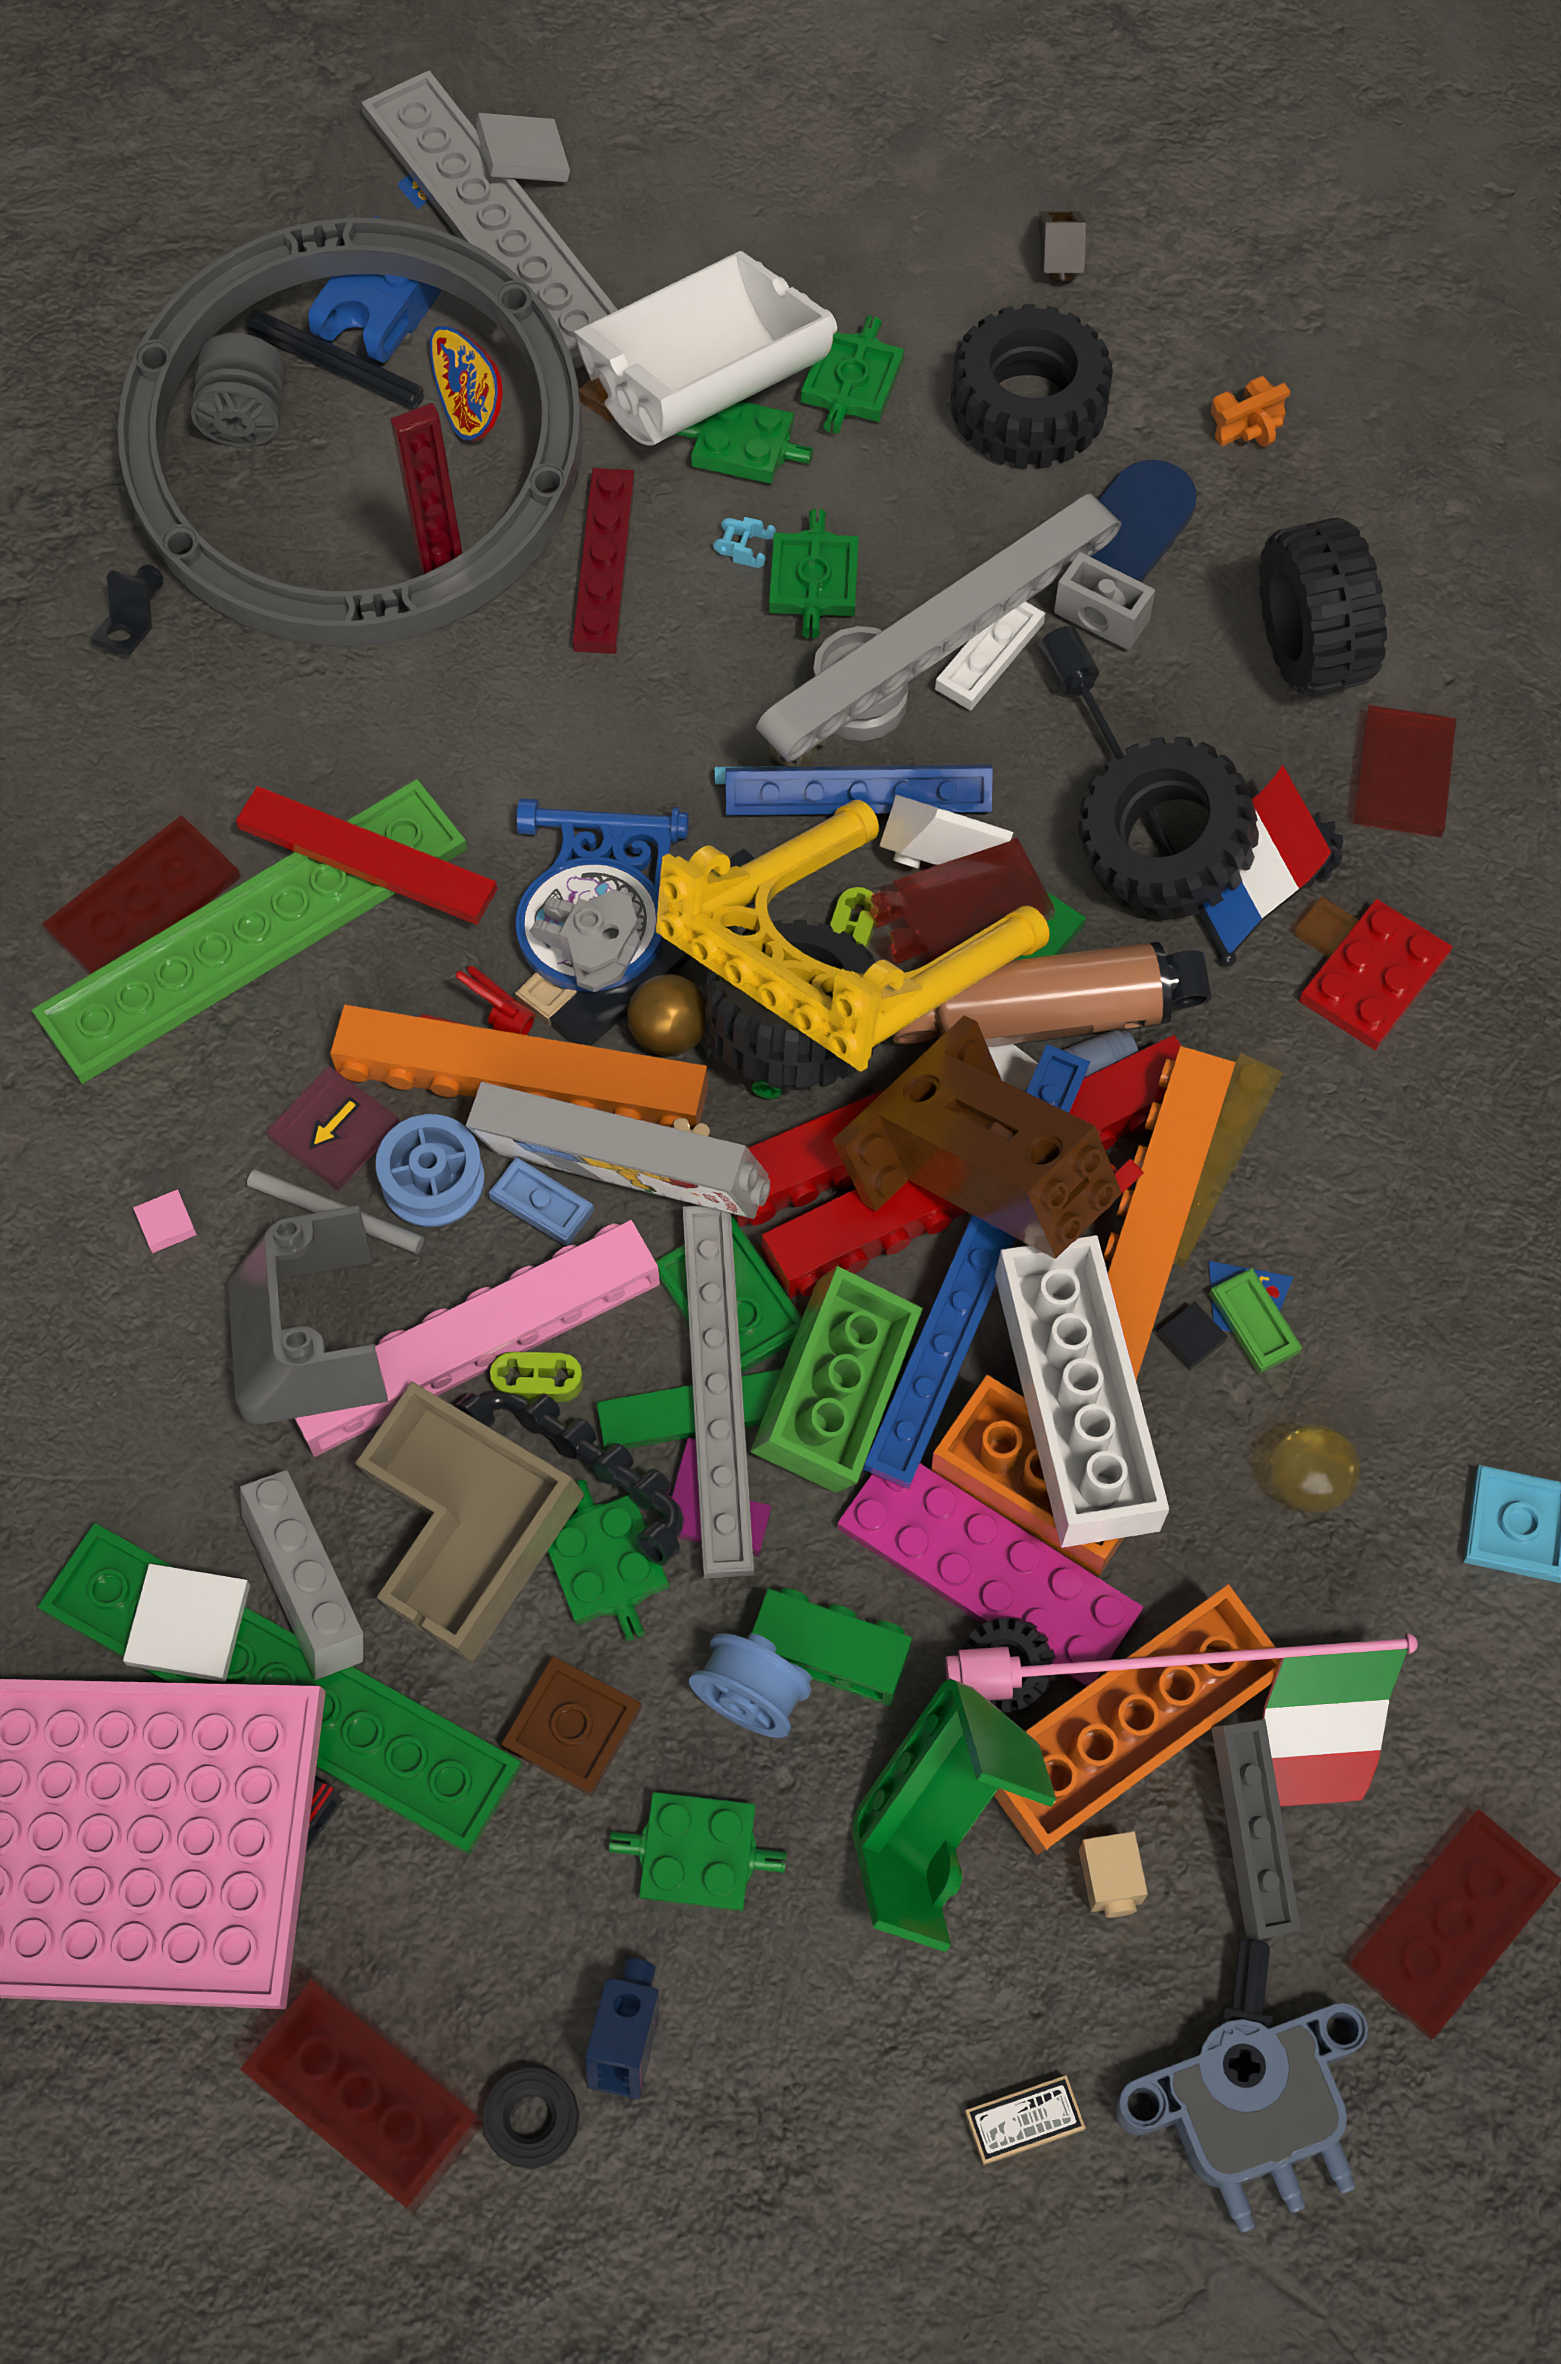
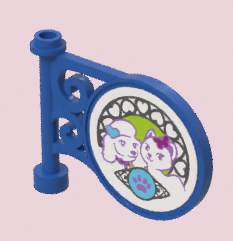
M520 798L517 808L518 834L537 835L539 826L558 827L563 832V842L558 858L550 869L542 873L531 883L521 898L517 909L516 933L519 947L525 960L536 973L557 986L575 991H590L577 985L572 962L563 959L562 950L538 941V939L534 938L530 929L536 919L545 920L548 923L551 922L561 927L564 926L560 921H555V919L547 916L542 909L549 897L576 904L579 898L588 901L615 889L631 895L637 916V930L641 944L622 979L598 991L611 989L631 981L653 962L661 949L664 937L656 933L662 857L668 853L670 854L671 843H678L679 839H687L689 813L680 812V807H673L672 816L540 808L539 799ZM573 828L595 829L599 831L604 839L600 848L595 851L583 849L582 847L585 844L590 849H595L597 846L596 836L589 831H583L574 836ZM644 841H649L658 848L655 884L640 872V870H644L649 866L652 859L650 846ZM631 844L632 853L641 855L633 858L627 856L624 853L625 848ZM612 852H613L614 859L608 858V857L611 855Z

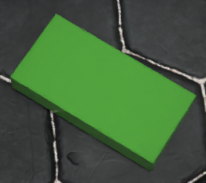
M1253 1268L1211 1288L1209 1293L1211 1299L1258 1375L1301 1352L1302 1346Z

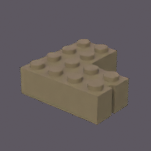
M413 1381L355 1463L371 1481L431 1517L377 1598L394 1614L427 1635L430 1634L438 1642L473 1663L584 1497V1493L569 1475Z

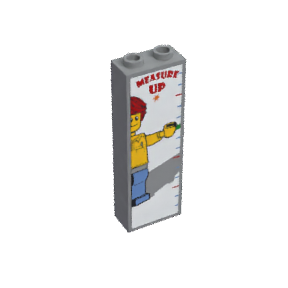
M485 1082L480 1083L466 1123V1127L496 1155L512 1159L517 1157L524 1162L755 1219L758 1206H763L766 1203L770 1191L769 1174L745 1145Z

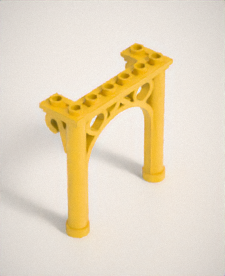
M852 800L841 806L831 818L741 867H730L729 857L710 845L704 846L695 852L689 862L680 856L674 857L669 853L662 857L656 933L860 1072L868 1067V1060L871 1058L874 1046L1017 957L1033 954L1048 943L1050 936L1049 927L1043 915L1031 906H1021L927 965L905 973L887 960L877 961L865 974L855 973L854 971L850 972L843 968H835L817 961L795 948L773 925L767 910L768 904L777 893L852 850L862 847L877 837L879 831L877 817L872 808L861 800ZM755 901L754 909L745 907ZM739 926L754 930L756 934L749 936L738 935L726 927ZM833 992V997L831 998L825 993Z

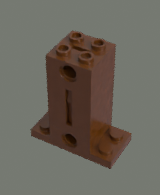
M965 1015L832 1140L863 1204L874 1211H877L910 1180L1054 1259L1075 1242L1122 1194L1096 1127L1002 1081L978 1022Z

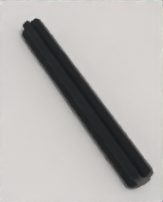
M258 309L253 310L246 319L248 332L406 407L417 409L420 403L423 402L422 386Z

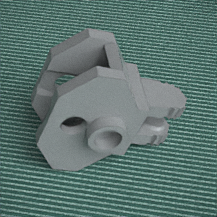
M613 889L588 901L579 898L576 904L549 897L542 909L547 916L555 919V921H560L564 926L561 927L551 922L548 923L545 920L536 919L530 929L534 938L562 950L563 959L572 962L579 987L596 992L620 981L641 944L637 930V916L631 895Z

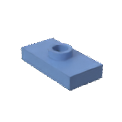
M517 1157L489 1192L492 1201L564 1246H568L594 1212V1205Z

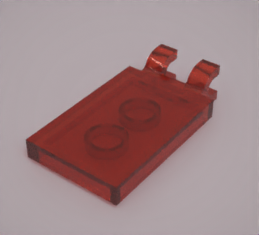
M1017 837L1009 842L895 880L893 891H882L871 895L874 907L870 909V914L876 928L889 924L900 917H904L908 927L891 931L889 935L893 944L888 945V952L895 965L925 952L929 962L1021 906L1035 908L1043 915L1046 921L1053 919L1055 908Z

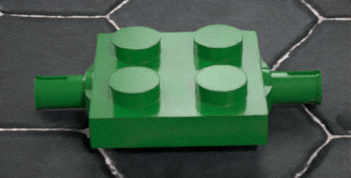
M873 315L867 316L859 334H844L840 332L833 334L832 346L828 355L823 360L811 365L801 390V402L830 410L823 424L824 429L829 433L832 427L833 434L840 432L845 415H853L876 422L881 421L903 364L905 349L884 344L876 338L882 326V321L877 316H875L873 323Z
M742 401L674 434L675 436L679 435L696 439L692 452L693 467L770 484L774 480L777 469L786 459L810 465L814 451L813 447L790 443V434L794 426V413Z
M816 508L809 511L808 530L798 533H774L769 613L803 615L801 633L804 637L809 638L810 624H812V639L820 635V616H855L859 536L836 535L825 531L827 513L825 510L819 509V520L816 522Z
M577 1481L579 1488L584 1493V1497L576 1507L577 1513L568 1519L548 1549L549 1555L573 1618L578 1626L600 1616L617 1615L625 1641L636 1640L629 1621H631L638 1638L645 1635L646 1632L643 1629L635 1607L641 1604L648 1596L670 1588V1584L663 1567L651 1562L638 1547L636 1536L646 1527L639 1506L635 1504L630 1495L608 1504L595 1505L587 1481Z
M653 1792L650 1818L643 1830V1834L615 1832L612 1830L611 1841L630 1844L610 1842L609 1853L640 1856L643 1870L640 1900L744 1912L746 1888L754 1870L785 1874V1863L766 1860L786 1862L787 1851L756 1848L753 1834L756 1804Z

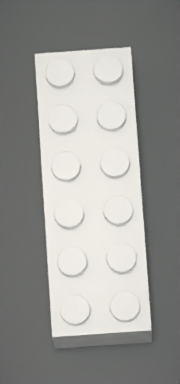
M1098 1236L1078 1238L1056 1259L1030 1245L1001 1250L995 1278L1061 1548L1160 1532L1168 1514L1169 1505Z

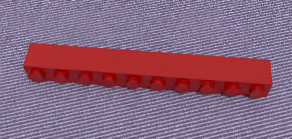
M1172 1035L1084 1078L1070 1114L1096 1127L1105 1151L1113 1146L1118 1138L1130 1132L1136 1135L1147 1130L1145 1125L1152 1103L1162 1104L1167 1088L1158 1086L1166 1059L1176 1061L1181 1046L1176 1036ZM910 1180L877 1211L864 1205L855 1189L762 1234V1254L789 1299L799 1294L810 1296L813 1293L817 1280L836 1266L855 1274L868 1265L869 1260L883 1253L887 1255L896 1254L905 1249L912 1239L926 1232L929 1235H933L943 1231L952 1223L954 1218L967 1213V1211Z

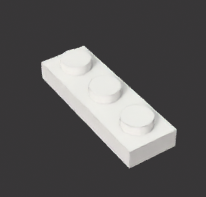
M1025 601L966 643L936 679L935 690L971 711L1044 624L1045 613Z

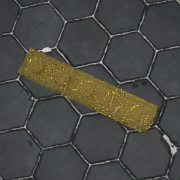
M1243 1053L1240 1054L1234 1066L1173 1262L1185 1268L1283 1075L1282 1071Z

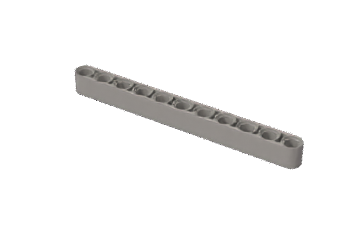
M1091 493L1084 495L775 703L762 715L756 725V730L788 762L799 758L1062 577L1079 552L1091 557L1100 551L1116 536L1122 523Z

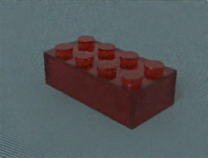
M312 1980L240 2068L243 2073L414 2215L483 2126L482 2121L475 2113Z

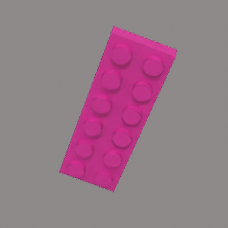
M921 1463L909 1489L872 1474L837 1523L839 1531L981 1624L1002 1617L1022 1618L1024 1622L1033 1623L1037 1626V1630L1041 1634L1045 1633L1049 1639L1047 1643L1050 1650H1054L1055 1655L1053 1664L1111 1660L1143 1610V1606ZM1103 1671L1059 1675L1083 1690L1096 1681Z

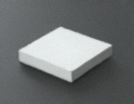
M149 1564L123 1662L131 1667L226 1682L250 1588L248 1580Z

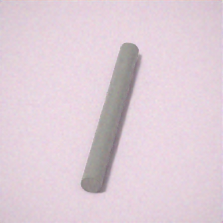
M257 1169L251 1171L247 1180V1186L313 1213L349 1207ZM361 1212L366 1234L412 1253H419L424 1242L423 1236Z

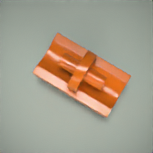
M1264 376L1250 381L1245 386L1243 396L1246 400L1238 403L1233 394L1228 391L1215 396L1210 412L1217 423L1216 441L1221 447L1242 437L1246 442L1255 438L1256 442L1263 447L1274 443L1276 440L1275 429L1283 426V419L1286 414L1284 403L1285 399L1290 396V389L1285 383L1273 387Z

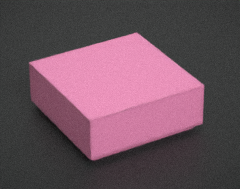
M178 1189L133 1207L152 1253L197 1235Z

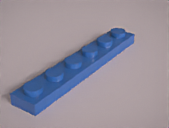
M991 764L726 768L725 770L726 815L835 814L838 808L852 800L865 802L872 808L874 813H890L896 795L950 812H992L993 768Z

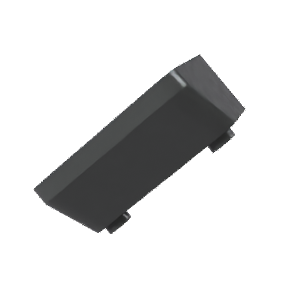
M359 1205L285 1218L275 1222L268 1228L231 1275L228 1281L235 1398L240 1414L246 1421L254 1424H266L388 1402V1394L374 1344L325 1353L323 1338L315 1329L310 1327L282 1329L278 1279L373 1263Z

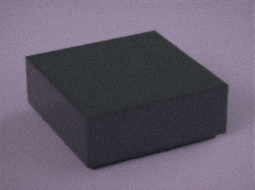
M1193 1302L1159 1329L1157 1335L1189 1370L1224 1344L1227 1339V1335L1196 1302Z

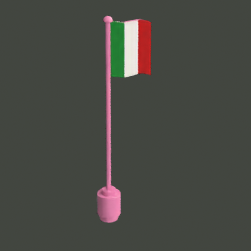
M1405 1633V1639L1022 1667L1019 1656L1010 1657L1007 1646L958 1650V1655L945 1657L946 1681L953 1679L972 1686L987 1700L991 1701L1012 1699L1013 1688H1022V1677L1282 1658L1267 1697L1262 1719L1266 1720L1281 1807L1361 1801L1364 1798L1379 1762L1390 1696L1406 1653H1413L1417 1649L1418 1642L1414 1635Z

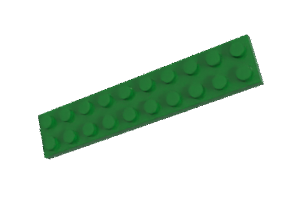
M94 1523L38 1605V1609L48 1617L124 1659L149 1564L175 1567ZM246 1607L244 1608L226 1682L140 1668L164 1683L320 1686L326 1693L316 1769L470 1856L523 1766L522 1762L352 1666L315 1680L295 1634Z

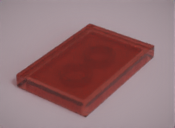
M1369 705L1365 720L1353 824L1442 837L1446 822L1456 718Z

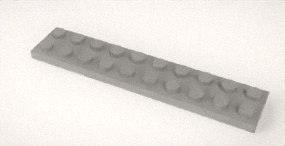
M428 70L362 101L361 105L364 116L456 236L489 253L509 267L532 289L546 306L559 327L570 352L574 369L584 365L574 331L616 312L618 309L514 178L490 176L477 130L433 74Z

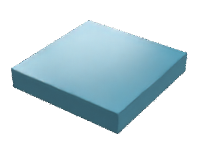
M1479 1465L1475 1470L1463 1563L1561 1583V1482Z

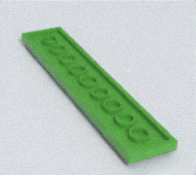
M418 779L347 820L349 823L447 862L468 850L464 837ZM294 852L32 1009V1012L81 1084H84L396 894V892Z

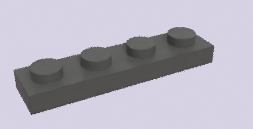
M1252 1720L1211 1727L1246 1939L1260 1940L1301 1931L1266 1720Z

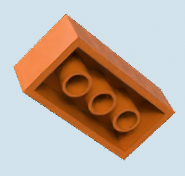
M986 1375L933 1452L931 1471L1086 1570L1100 1577L1124 1538L1061 1548L1025 1398Z

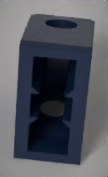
M636 1958L626 1959L621 1980L606 1979L585 2057L588 2089L638 2100L641 2098L659 2016V1990L652 1987L656 1966L648 1961Z

